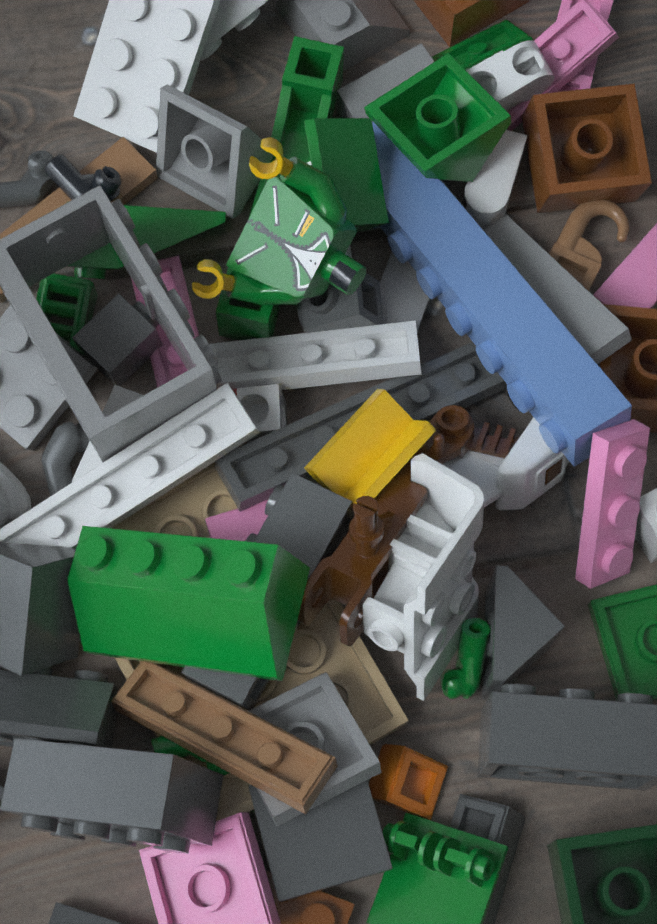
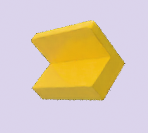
M377 389L304 469L323 488L357 504L356 499L359 497L370 496L375 498L433 435L436 429L429 421L413 420L385 389Z

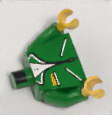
M272 137L262 139L260 147L266 152L273 154L276 159L271 163H263L256 157L250 156L249 158L251 172L256 177L268 180L226 263V266L233 271L230 275L223 274L217 262L205 259L197 264V269L203 272H211L217 279L208 286L193 282L192 290L197 296L206 299L216 297L222 290H225L229 298L260 305H297L303 299L322 295L327 290L329 284L346 295L353 294L362 283L367 270L365 266L346 255L356 234V227L346 218L347 208L333 179L295 156L289 159L283 157V148L277 139Z

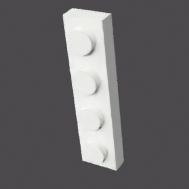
M416 320L209 344L218 360L216 368L222 379L220 383L216 384L217 389L226 383L232 389L279 383L281 390L422 375Z

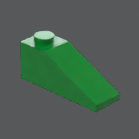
M124 205L135 225L133 232L140 246L147 243L153 253L225 223L226 212ZM108 243L66 267H74V277L106 279V269L115 270L124 267L111 243Z

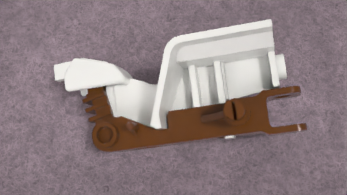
M457 405L441 408L430 420L436 431L375 498L362 496L356 499L357 504L353 503L354 518L349 524L348 534L332 556L322 559L307 579L298 621L309 626L329 600H335L346 605L339 621L340 642L350 647L364 630V633L382 649L387 651L397 650L403 653L404 670L417 686V698L424 701L458 650L463 622L466 619L477 618L479 589L472 577V569L476 560V552L473 549L474 542L480 535L483 527L484 507L496 500L495 505L498 510L523 509L560 482L565 474V468L569 460L562 452L556 454L547 446L539 431L540 424L534 417L520 437H516V429L511 428L508 438L505 439L502 438L503 426L497 425L494 436L489 435L490 423L484 422L482 429L474 427V420L464 408Z

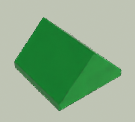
M449 53L364 107L365 114L372 119L378 128L425 178L473 182L511 124V115Z
M314 118L304 120L311 166L333 179L347 208L346 218L355 225L356 233L389 223L372 119Z

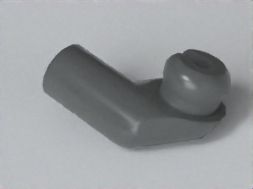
M47 151L33 152L28 157L27 165L29 169L20 180L0 182V208L33 205L39 203L55 184L45 173L47 164L54 158L51 153Z
M69 421L58 426L42 454L41 462L50 496L72 483L73 475L70 463L76 452L83 453L88 446L90 440L80 424L74 425L73 422Z

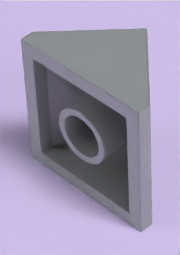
M168 84L161 87L156 160L157 176L212 208L226 212V215L230 218L237 217L260 180L259 177H256L251 172L249 167L250 156L256 157L263 163H270L274 155L260 147L262 139L249 127Z

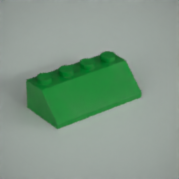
M82 526L67 581L83 651L89 654L283 681L310 567L277 544Z

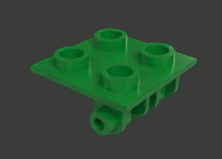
M405 813L403 821H398L396 824L388 823L382 833L386 847H388V851L391 854L390 861L393 869L384 872L366 923L483 924L509 847L409 813Z

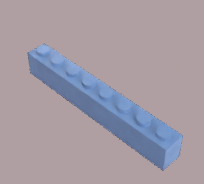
M372 122L389 221L387 224L380 225V228L388 236L387 240L393 254L401 263L408 261L416 271L418 283L424 293L430 299L437 297L446 308V316L456 333L460 336L465 334L469 336L476 345V353L485 369L491 374L498 372L506 382L508 394L518 410L522 413L529 411L540 424L539 431L547 446L556 454L562 452L575 467L590 457L593 433L630 421L632 405L440 179L425 178L378 126Z

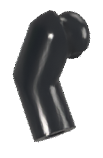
M63 154L54 157L45 168V173L71 201L99 185L110 202L120 193L121 175L114 168L104 166L102 170L98 169L94 174H81Z

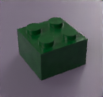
M657 824L556 839L547 845L561 924H657Z

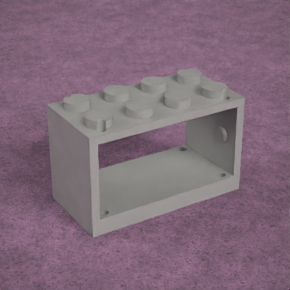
M99 185L0 239V287L102 462H105L217 390L216 384L220 383L222 379L216 368L218 360L205 337L201 334L193 338L195 337L194 332L187 321L190 319V315L181 297L174 288L167 291L159 275L163 273L154 253L147 243L140 246L133 232L135 225L127 209L120 199L110 202ZM111 243L142 294L151 319H157L188 371L105 417L29 287L102 246Z

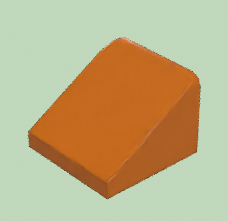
M383 745L378 756L382 773L372 777L369 782L373 800L431 820L448 766L406 746Z

